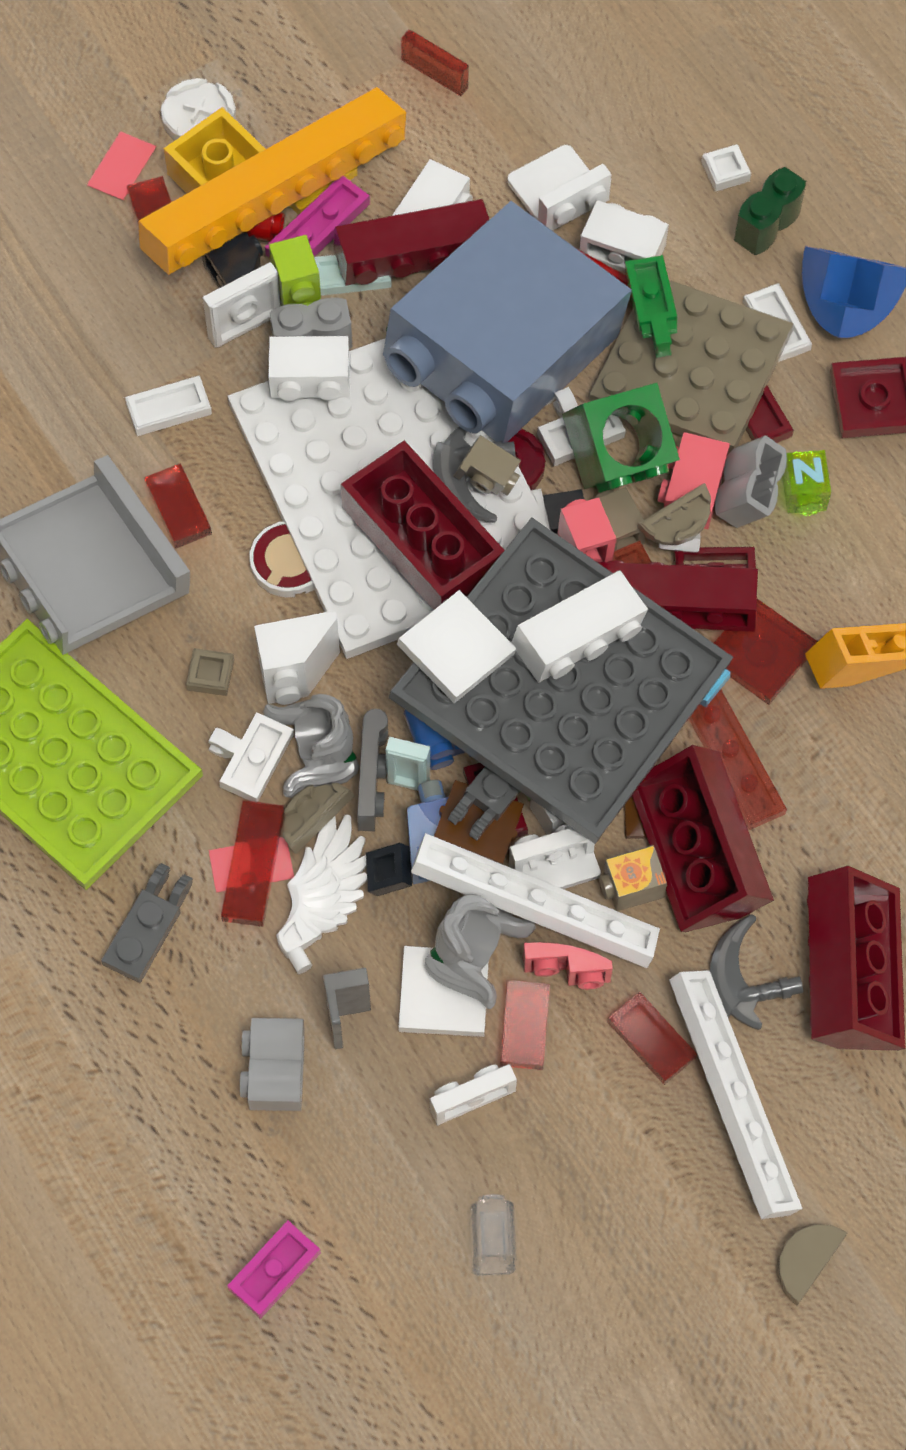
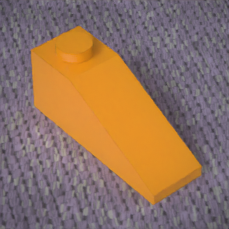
M906 623L832 628L805 653L820 689L853 686L905 670Z

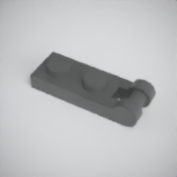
M371 709L366 712L363 718L357 815L358 831L375 832L376 817H384L385 792H377L378 779H386V754H379L380 747L385 745L389 736L388 718L381 709Z

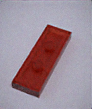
M243 800L221 913L223 922L264 927L284 819V805Z

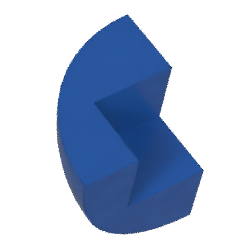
M805 246L802 262V280L807 304L816 321L830 334L839 338L861 335L881 323L896 306L906 287V267Z

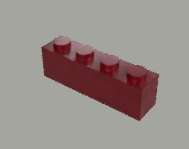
M483 199L350 223L335 226L333 249L345 286L369 284L377 278L387 275L402 278L415 272L434 270L490 219Z
M618 560L597 562L613 574L620 570L633 588L692 629L755 632L758 569L738 565L707 567L702 564H691L688 566L665 565L660 562L636 564Z

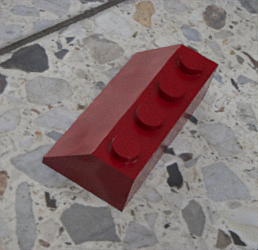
M691 745L653 767L632 796L650 846L654 845L667 881L666 892L680 931L689 932L741 919L774 901L719 751Z
M844 866L808 877L807 906L809 911L808 946L811 1000L809 1023L811 1039L837 1049L891 1051L906 1049L900 888L851 866Z

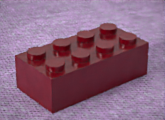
M405 440L340 484L342 508L433 610L459 590L467 597L505 551Z

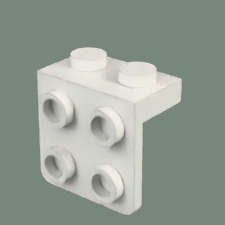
M562 145L511 172L508 175V185L529 213L553 231L592 210L597 200L602 202L609 201L612 174L604 164L589 170L571 146Z

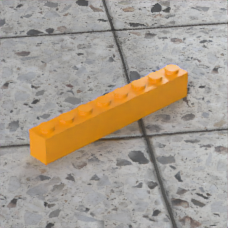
M378 87L368 91L139 220L140 249L168 275L190 265L194 260L211 250L220 248L225 242L243 232L251 230L255 225L272 215L279 214L286 207L302 198L310 196L314 191L326 184L338 180L345 173L361 164L369 162L373 157L385 150L397 146L401 141L405 140L406 111Z

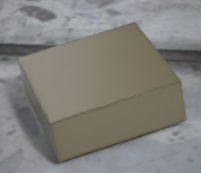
M194 648L186 682L187 691L227 696L234 665V654Z

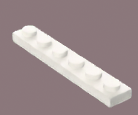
M425 833L411 873L465 895L474 894L481 896L499 909L648 968L654 957L660 928Z
M709 970L679 972L669 981L760 1218L768 1219L792 1215L801 1210L802 1206Z

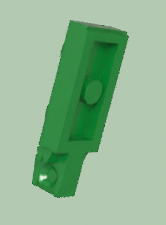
M660 255L625 261V272L629 288L632 289L631 298L639 332L641 331L643 339L652 337L656 358L672 355L670 334L677 333L678 316L664 257Z

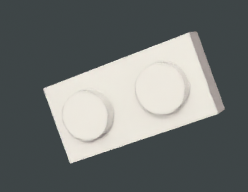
M510 1064L498 1068L497 1065L485 1067L474 1075L475 1079L462 1085H459L458 1082H452L437 1089L434 1093L435 1096L430 1098V1111L436 1125L438 1126L516 1092L517 1079Z

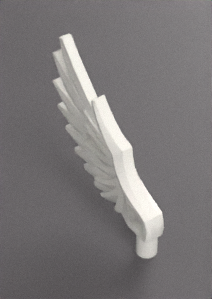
M350 815L344 816L338 830L336 829V818L334 816L319 831L314 850L312 851L310 847L305 848L301 866L297 874L287 884L292 900V908L287 922L276 936L282 953L286 958H289L298 974L304 973L312 967L304 949L308 948L316 940L321 939L322 933L337 931V925L347 924V915L357 910L356 903L354 902L364 898V892L357 889L368 881L367 874L365 872L361 873L367 867L366 855L359 858L365 844V838L359 836L349 846L352 832Z

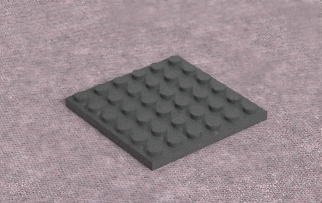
M531 517L467 598L511 642L519 624L613 573ZM633 588L648 608L641 623V631L625 642L618 639L608 644L607 650L593 660H587L586 657L574 663L575 665L572 670L558 679L550 676L538 683L521 657L515 652L509 660L456 703H453L413 663L393 687L389 698L596 844L734 657Z

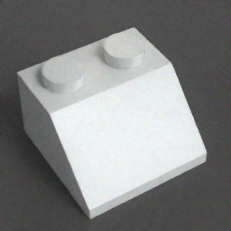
M336 610L254 626L259 663L268 704L277 702L281 705H287L297 702L302 697L309 696L340 653Z

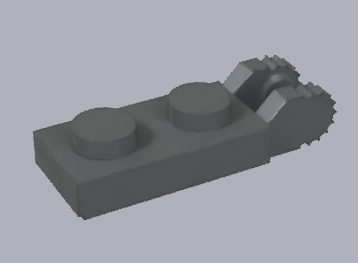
M484 767L466 789L464 797L454 808L448 820L456 825L464 819L473 804L485 812L471 828L470 836L478 840L494 819L498 821L521 791L487 767Z
M162 863L157 866L151 875L146 890L142 889L101 960L103 966L138 983L142 982L181 913L180 907L193 883V878L184 874L176 882L169 901L158 897L163 885L168 880L170 867Z

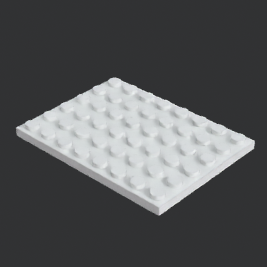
M386 338L349 351V397H339L334 400H324L321 398H298L296 400L271 398L269 381L228 395L229 406L282 521L285 522L324 612L336 610L339 644L346 659L398 640L399 637L430 614L433 609L342 508L340 484L404 440L434 472L433 459L437 443H444L449 435L459 427L448 414L444 401L420 384L417 387L407 386L392 374L383 355ZM482 430L479 433L466 432L464 438L470 446L473 445L480 435L493 443L496 442ZM517 466L514 472L519 474L520 477L508 496L502 492L498 495L493 492L490 494L483 493L476 489L470 483L471 478L465 475L468 489L474 499L486 510L497 515V521L494 523L478 521L504 550L531 517L550 529L519 466Z

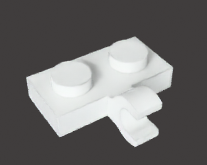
M569 387L554 393L557 401L553 402V406L560 418L538 427L537 435L553 466L575 458L562 413L578 406ZM610 415L606 420L603 430L604 445L625 437L626 430L618 416Z
M257 712L242 739L231 735L225 730L215 728L208 741L211 744L209 751L222 758H232L220 779V787L257 804L293 737L294 729Z

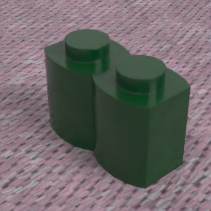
M786 166L777 169L769 175L764 182L762 191L748 197L740 207L734 241L753 255L761 254L769 249L775 242L778 231L789 227L798 218L807 181Z

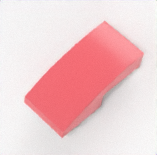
M524 943V973L534 972L536 976L547 977L558 974L560 970H566L568 986L578 985L580 989L585 990L600 988L604 983H610L612 961L599 954L574 946L556 943Z

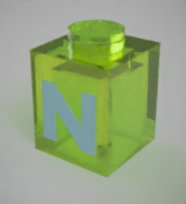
M825 450L787 453L786 468L782 476L787 513L814 515L820 511H827L832 491Z

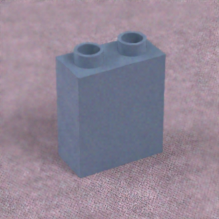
M510 201L390 309L383 355L389 370L399 381L410 387H417L421 384L444 401L448 414L463 430L470 433H479L482 430L493 440L505 443L555 397V392L565 388L619 336L632 289L517 204Z

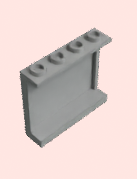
M109 455L94 461L93 476L0 519V571L9 584L14 582L19 589V597L25 610L29 614L34 612L40 620L39 627L46 641L49 644L55 643L63 655L189 593L190 570Z

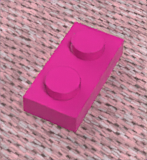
M287 1220L227 1285V1288L261 1319L321 1254V1250Z

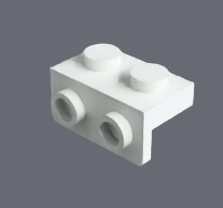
M567 824L558 827L555 833L542 837L528 835L517 840L515 845L510 846V868L561 889L598 879L601 874L594 854L595 844Z

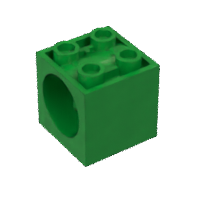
M658 383L583 403L562 413L584 490L597 486L598 493L619 488L633 483L632 475L635 483L669 472L667 464L680 460ZM610 415L619 416L628 421L638 435L639 453L632 466H626L614 460L605 448L603 430L606 420Z

